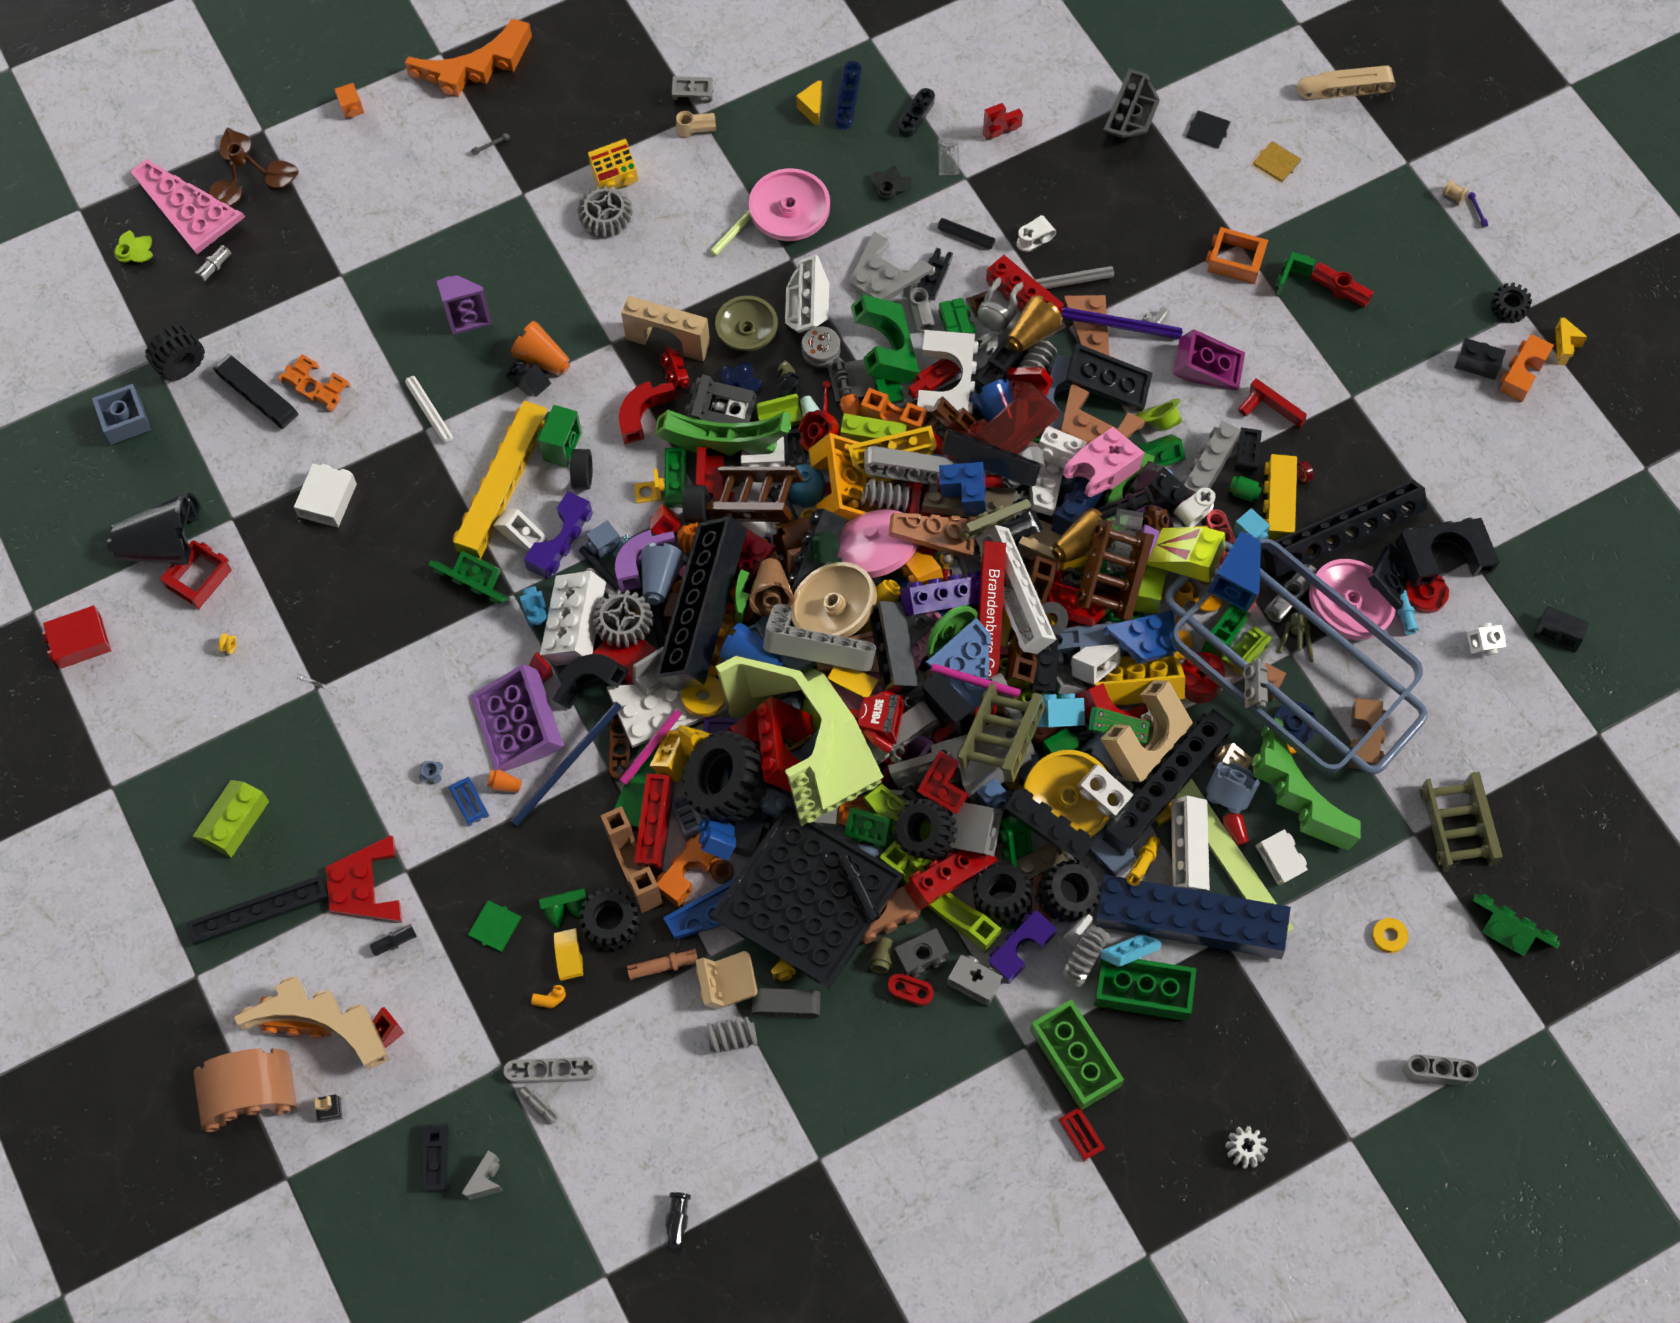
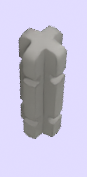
M525 1085L519 1091V1095L525 1101L528 1100V1104L541 1116L544 1115V1119L549 1124H553L559 1117L558 1112L550 1108V1105L540 1095L534 1093L535 1091L529 1085Z

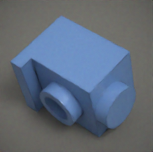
M994 778L976 790L978 800L981 806L1002 810L1001 806L1007 799V794L1002 785Z

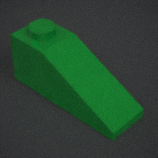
M1231 604L1211 632L1231 648L1249 620L1251 613L1245 612ZM1207 640L1200 651L1218 656L1221 660L1225 657L1223 653Z

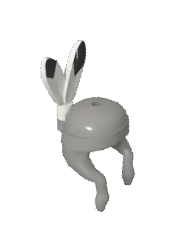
M1000 277L995 279L992 287L989 288L985 295L984 302L979 306L978 319L992 332L981 336L975 341H978V349L987 345L989 357L999 346L998 336L1012 322L1017 313L1016 295L1022 289L1023 282L1014 286L1010 294L1008 309L993 302V292L1001 284Z

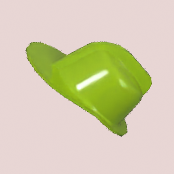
M1178 398L1171 399L1161 405L1145 409L1135 416L1145 420V423L1148 422L1154 429L1166 431L1181 424L1182 418L1177 408L1181 401Z

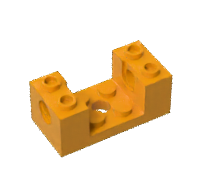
M829 433L809 449L811 468L829 471L832 490L830 495L816 504V509H826L846 518V523H848L857 516L873 511L868 499L864 505H861L862 493L865 484L868 483V477L853 467L848 450V445L860 442Z

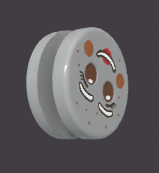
M822 326L808 330L802 338V355L805 361L818 368L832 365L833 360L840 355V339L837 333L828 327Z

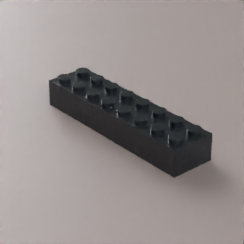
M731 516L698 523L655 676L656 680L671 690L704 686L707 680L747 528Z

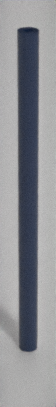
M615 701L511 819L516 826L524 820L620 711L622 706Z

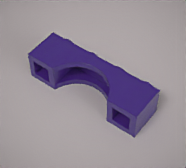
M567 491L557 507L559 518L563 522V528L559 535L547 542H534L523 559L527 570L548 580L552 574L558 571L563 556L566 557L568 555L574 539L577 540L579 538L585 522H589L593 514L590 501Z

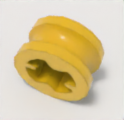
M223 633L219 640V652L224 653L227 651L228 654H233L237 644L236 635L229 636Z

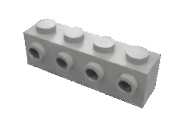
M1221 421L1218 428L1214 426L1209 436L1211 438L1210 442L1204 443L1200 450V459H1195L1191 465L1190 471L1192 472L1190 476L1185 475L1182 480V484L1189 489L1183 500L1189 499L1201 488L1211 489L1236 446L1241 429L1224 421Z

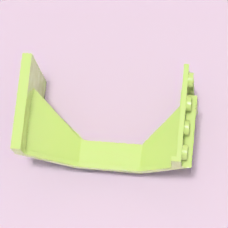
M738 656L716 666L731 718L745 717L770 696L779 700L790 692L802 690L822 719L812 755L785 770L801 826L815 821L819 816L827 812L834 811L843 803L854 800L858 795L876 788L881 783L883 775L854 716L824 673L814 668L801 672Z

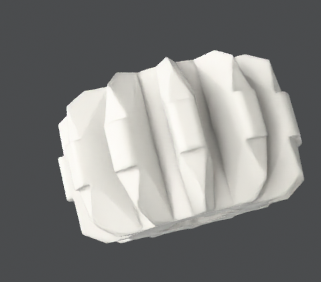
M1247 1126L1244 1133L1239 1127L1236 1129V1134L1231 1133L1229 1135L1231 1141L1226 1143V1147L1232 1150L1227 1153V1156L1236 1157L1233 1162L1234 1165L1242 1161L1244 1169L1248 1167L1249 1163L1255 1168L1258 1165L1257 1161H1264L1265 1157L1263 1154L1267 1153L1268 1148L1262 1146L1266 1142V1138L1258 1139L1259 1130L1252 1134L1251 1127ZM1244 1143H1246V1146L1248 1144L1251 1146L1249 1152H1247V1149L1243 1150L1242 1146Z

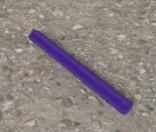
M1067 307L1061 310L1062 318L1066 320L1179 339L1183 333V329L1180 327Z

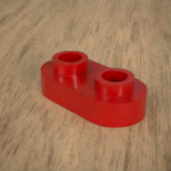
M902 973L894 974L888 981V991L897 999L917 1006H926L933 999V988L925 981ZM897 984H902L904 988L902 990H897L895 986ZM919 992H924L926 994V997L919 998L917 994Z

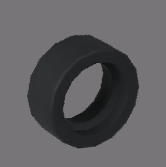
M573 449L570 459L571 487L573 490H589L592 485L593 474L591 450Z

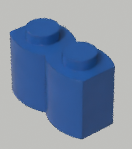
M707 817L706 820L700 822L698 827L701 850L728 861L736 846L735 827L729 823Z

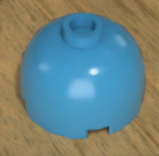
M810 464L797 465L795 467L804 480L803 483H791L787 499L790 500L791 504L801 505L803 508L815 506L822 501L825 494L826 481L824 475L820 470L811 468Z

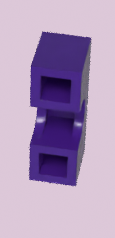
M1037 910L1033 913H1027L1021 920L1022 925L1017 930L1012 929L1005 937L1006 942L1001 947L996 946L989 954V964L997 969L1000 975L1009 983L1026 967L1025 963L1017 955L1019 946L1024 942H1033L1043 949L1058 933L1057 928Z

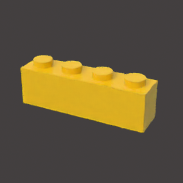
M1271 454L1269 462H1265L1264 475H1268V478L1264 482L1263 493L1267 494V500L1263 502V513H1266V519L1264 520L1270 525L1267 539H1272L1273 541L1295 532L1297 456Z

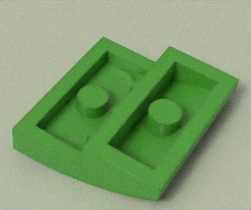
M744 570L740 571L733 604L734 626L738 623H743L749 603L750 594L746 593L749 572Z

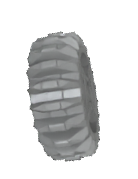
M606 185L603 189L597 186L595 191L589 189V195L583 194V200H580L577 210L579 221L584 229H587L590 234L595 232L597 237L600 234H603L604 237L607 234L614 236L616 231L621 233L622 228L627 229V223L631 222L633 214L632 204L627 194H623L621 189L616 190L614 186L608 189Z
M618 590L615 596L609 592V599L602 597V604H597V611L593 612V617L595 618L593 625L596 627V634L600 635L601 640H607L610 646L615 642L618 648L621 646V643H624L627 648L630 642L637 645L638 638L644 641L645 636L643 633L649 634V627L653 624L651 619L653 614L649 603H645V598L643 596L638 598V593L636 592L630 595L628 590L624 594H621V591ZM629 607L637 610L640 613V615H635L634 612H630ZM605 622H609L611 625L616 626L617 631L609 628Z
M1094 925L1086 929L1063 970L1062 975L1067 982L1081 987L1089 979L1100 960L1101 951L1107 947L1110 940V935L1105 930Z

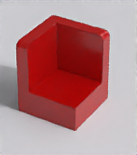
M664 504L649 519L650 530L656 535L672 531L675 533L680 527L679 515Z

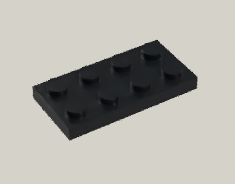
M1076 343L1072 350L1065 383L1074 384L1088 392L1142 412L1145 409L1153 373Z

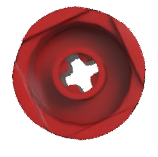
M1196 652L1200 658L1225 678V668L1220 657L1207 652ZM1187 658L1183 661L1181 666L1185 675V698L1194 703H1207L1220 693V686Z

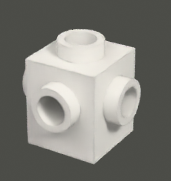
M1492 623L1478 625V629L1467 632L1471 654L1484 652L1485 656L1498 654V649L1506 647L1502 625L1492 626Z

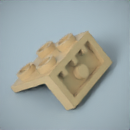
M1039 520L1043 530L1029 537L1022 536L1018 544V551L1021 557L1030 561L1035 556L1057 562L1055 570L1057 572L1060 561L1054 558L1052 550L1053 544L1061 535L1051 531V524Z

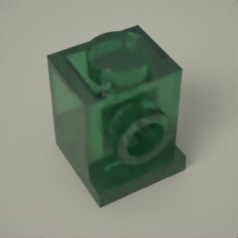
M820 531V536H813V563L842 562V558H838L837 555L840 551V543L833 531Z

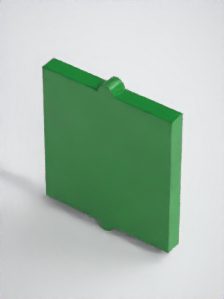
M488 900L468 936L481 942L484 947L489 946L502 953L522 917L509 911L506 906L501 907Z

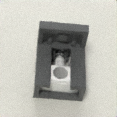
M702 374V377L697 378L696 383H693L691 386L690 395L692 399L686 405L685 415L711 422L749 423L757 396L752 390L714 382L711 376ZM715 399H718V400L726 401V402H728V403H723V402L721 403V402H719V401H718V402L716 401V402L714 403V401H715ZM733 407H741V411L738 414H731ZM714 408L715 411L718 410L719 412L723 411L725 414L713 412L712 409Z

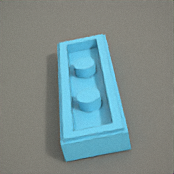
M1140 934L1102 950L1100 958L1120 967L1160 950L1161 942L1148 935Z

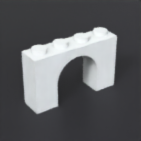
M924 330L923 357L951 360L959 366L962 372L960 383L949 391L919 390L917 406L928 410L927 418L933 416L931 411L936 401L942 396L957 411L964 407L972 414L973 402L969 401V395L974 394L975 381H971V374H976L977 361H973V354L978 353V341H974L975 334Z

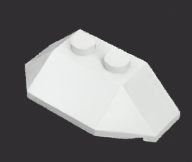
M816 254L798 261L797 269L792 274L786 287L785 323L798 333L817 327L826 321L829 316V281Z

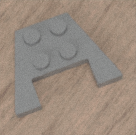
M874 232L849 283L852 288L864 295L889 301L901 294L903 289L909 285H916L926 275H933L935 268L920 259L907 273L903 272L879 257L890 244L887 238Z

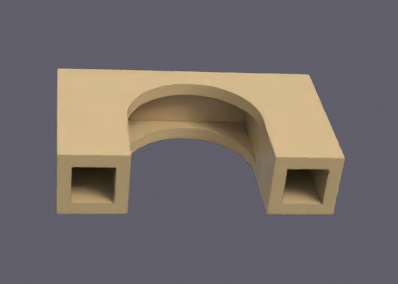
M628 295L621 311L626 340L645 345L652 327L661 328L679 338L685 357L704 361L710 347L707 318Z
M1153 680L1140 694L1152 715L1154 724L1152 737L1146 746L1142 747L1129 725L1113 724L1101 738L1102 743L1125 781L1142 782L1145 780L1149 772L1160 763L1163 756L1173 748L1177 740L1186 733L1193 723L1169 681Z

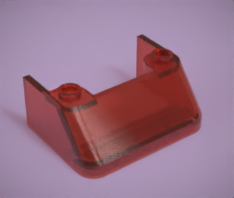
M1011 380L1009 383L1014 390L1013 396L1016 399L989 423L978 421L972 424L967 432L955 431L1018 454L1059 417L1060 412L1032 383Z

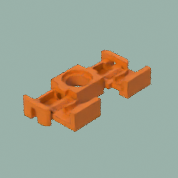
M301 354L293 367L291 365L285 367L284 370L286 372L279 375V380L282 384L286 381L293 385L297 393L310 401L315 402L318 400L325 404L327 410L332 412L341 401L339 394L346 386L350 387V383L333 372L330 376L331 380L328 384L325 382L324 387L322 383L309 376V371L312 367L319 368L317 362ZM314 384L315 389L312 392H305L307 385Z

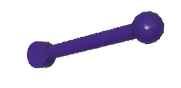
M1469 192L1468 198L1472 200L1479 215L1481 226L1487 227L1488 221L1484 218L1475 199L1476 194Z

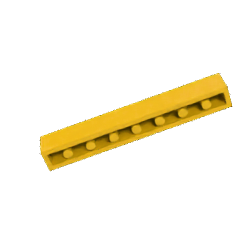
M524 400L521 407L516 409L515 419L512 424L508 425L506 437L503 442L499 443L495 459L490 461L489 471L486 477L481 479L480 489L477 495L475 494L472 497L471 507L464 514L462 525L453 536L457 552L466 551L481 559L496 529L493 524L505 510L538 443L537 435L539 430L544 428L545 416L548 412L546 407Z

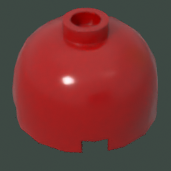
M821 410L806 413L798 429L801 432L799 442L807 451L829 433L840 436V426L835 417Z

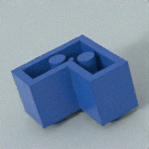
M983 462L939 465V485L942 497L962 496L965 515L987 512L986 475Z

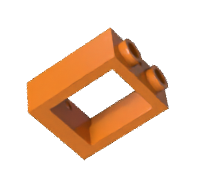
M1220 227L1218 235L1214 234L1211 246L1214 249L1213 251L1209 250L1205 261L1209 263L1207 271L1255 284L1268 240ZM1221 243L1255 251L1252 266L1218 258L1217 255Z

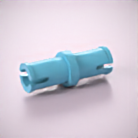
M1404 590V593L1400 595L1403 607L1397 611V616L1401 618L1405 634L1412 635L1419 631L1414 617V607L1410 605L1407 591Z

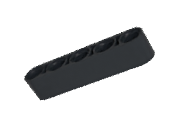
M227 354L213 367V370L223 381L281 429H284L299 415L289 402L231 354Z
M946 430L940 450L941 453L966 463L983 462L984 470L1027 486H1035L1041 464L1034 460L953 430Z

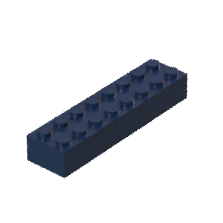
M1104 874L1096 927L1145 934L1157 938L1282 959L1284 955L1290 906L1141 881L1138 886H1132L1127 883L1128 879Z

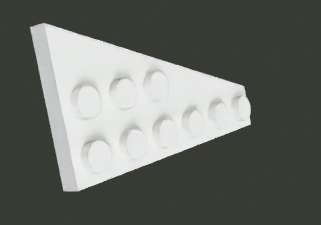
M619 685L618 688L607 686L612 703L614 704L616 701L622 706L617 714L632 748L649 742L674 709H677L682 715L670 730L678 731L679 725L688 727L704 721V717L691 715L685 710L681 701L682 689L671 690L664 685L647 696L636 685ZM702 692L697 697L701 700H706L709 698V694ZM726 701L724 703L723 708L717 714L712 715L710 717H714L724 712H727L728 708Z

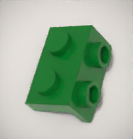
M1011 816L1001 820L999 838L1003 843V848L1000 851L1004 861H1008L1009 864L1017 867L1016 858L1033 852L1031 831Z

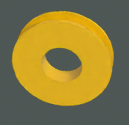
M1381 919L1373 928V942L1383 952H1399L1408 942V930L1398 919ZM1384 931H1394L1397 936L1396 940H1387L1384 936Z

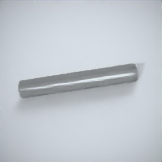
M1112 266L1035 280L1045 289L1111 278L1114 277V269Z

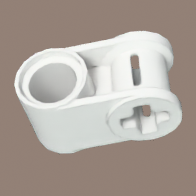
M1039 216L1019 229L1017 247L1020 251L1030 252L1043 243L1049 242L1056 235V230L1044 216Z
M1210 488L1199 489L1189 499L1183 501L1175 509L1174 514L1187 527L1196 526L1201 519L1213 510L1215 493Z

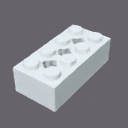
M592 571L558 575L555 578L540 656L555 666L570 664L579 657L593 653L596 637V627L593 625V620L595 619L593 612L597 611V604H602L601 599L604 596L606 582Z

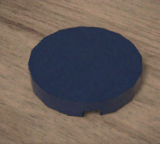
M1295 702L1316 720L1315 713L1311 708L1303 703ZM1281 705L1275 711L1273 718L1282 719L1283 728L1302 744L1309 742L1316 732L1286 706Z

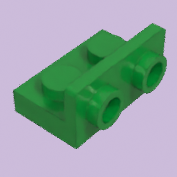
M854 807L849 808L844 835L851 836L855 842L865 843L868 841L872 843L873 847L885 849L886 846L891 845L895 841L890 838L894 819Z

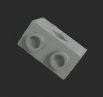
M961 955L948 977L947 985L989 1007L1002 983L1003 976L993 967L988 966L986 968L980 965L976 958L969 955L967 957ZM976 975L980 976V979H977L976 982L972 981V978H975Z

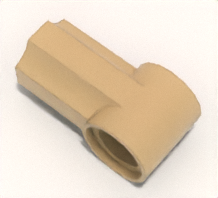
M682 111L676 116V132L680 137L687 138L697 132L716 131L714 113L693 115L691 112Z

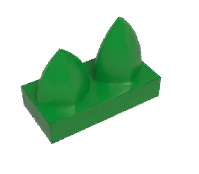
M585 887L539 899L541 909H543L546 918L553 926L560 928L564 917L563 904H566L568 910L574 916L580 918V910H583L582 904L587 898Z

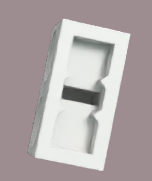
M1099 764L1094 765L1077 785L1080 789L1079 794L1088 801L1093 800L1098 805L1096 807L1097 810L1106 817L1108 815L1116 816L1133 796L1128 789ZM1092 778L1099 781L1100 786L1097 791L1092 790L1090 787ZM1110 793L1114 794L1117 798L1114 806L1109 805L1107 802V797Z

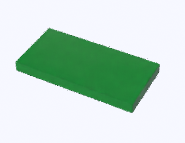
M649 742L641 744L636 758ZM658 744L627 785L624 784L615 809L622 806L631 828L639 830L647 774H657L650 767V764L660 744Z

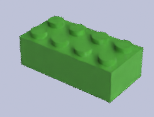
M1072 999L1031 1023L1030 1032L1081 1111L1122 1086L1123 1077Z

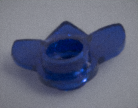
M742 363L735 369L726 365L721 371V381L723 384L754 392L761 385V380L752 378L753 368L750 363Z

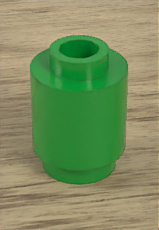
M1234 476L1228 492L1232 493L1234 497L1252 503L1254 499L1258 500L1262 488L1259 487L1260 482L1243 476Z

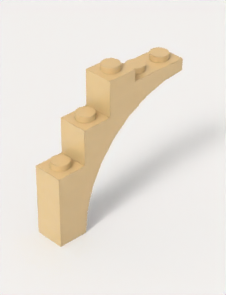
M297 976L285 978L280 982V985L275 986L278 996H269L263 999L261 1004L255 1007H246L239 1012V1015L234 1017L237 1025L243 1031L260 1024L275 1021H302L319 1025L333 1031L347 1041L356 1051L367 1070L390 1060L364 1004L353 1005L343 1014L334 994L330 990L327 992L320 991L313 996V999H309L303 983Z

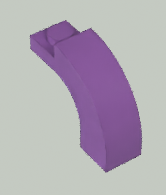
M651 530L645 531L630 539L621 548L615 562V572L621 593L626 590L642 588L639 575L642 567L641 553L644 546L650 543H657L656 546H664V543L677 547L673 531L652 536Z

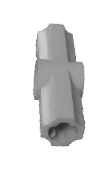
M1304 564L1313 573H1317V569L1312 565ZM1296 573L1291 580L1286 582L1284 588L1287 591L1295 592L1296 595L1293 596L1300 601L1301 597L1309 590L1311 583L1299 573ZM1277 595L1265 608L1264 612L1273 622H1280L1293 606Z

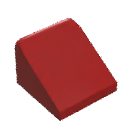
M534 653L529 666L538 669L542 683H545L553 676L552 668L539 653Z

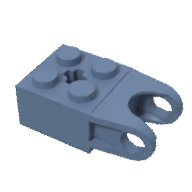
M1107 621L1094 626L1081 625L1065 628L1058 634L1061 638L1058 651L1063 654V664L1071 665L1072 657L1084 647L1119 645L1120 642L1111 634L1106 636L1103 632L1106 626L1117 623ZM1052 644L1047 646L1048 650L1052 651ZM1120 648V656H1123L1124 650Z

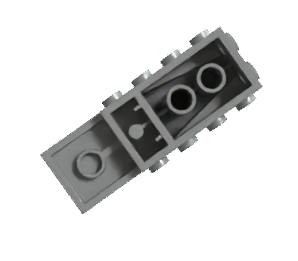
M994 726L984 729L982 733L1011 740L1010 735L1013 734V738H1015L1017 730ZM967 735L930 745L932 750L930 754L888 765L890 774L899 791H905L910 784L915 789L919 788L939 751H943L958 760V749L964 745ZM978 741L974 752L1003 759V757H1007L1009 749ZM1030 742L1020 768L1033 764L1031 755L1035 754L1032 742ZM970 760L966 771L961 770L960 765L958 766L950 783L957 787L963 784L966 792L969 793L968 797L971 803L978 805L979 800L976 790L994 778L1000 784L1005 779L1003 771L999 767Z

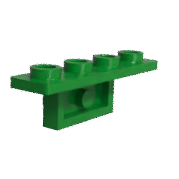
M461 551L453 569L438 561H430L428 564L434 568L433 571L442 576L447 574L453 577V582L459 585H464L465 583L471 586V591L480 595L482 593L489 595L488 599L492 602L501 604V602L510 601L509 597L493 589L502 569L466 551Z
M1483 893L1481 896L1478 894L1474 895V902L1493 912L1482 930V933L1522 956H1525L1536 937L1555 948L1559 947L1560 941L1557 940L1558 936L1547 929L1544 932L1536 928L1537 924L1525 917L1523 920L1514 915L1515 911L1504 905L1501 908L1493 904L1494 900Z

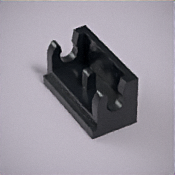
M1546 606L1533 636L1576 652L1584 639L1589 622Z

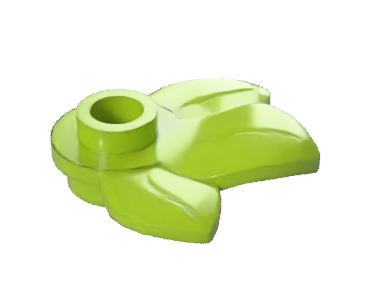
M131 230L125 232L119 238V244L115 248L116 259L123 263L129 261L141 263L149 260L153 256L152 252L149 251L152 245V237L142 236L135 238Z

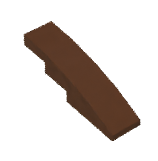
M943 396L936 401L931 414L948 429L999 448H1011V445L984 418L976 421L964 407L957 411Z

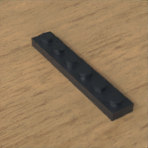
M320 875L186 923L192 944L195 946L329 898L323 878Z

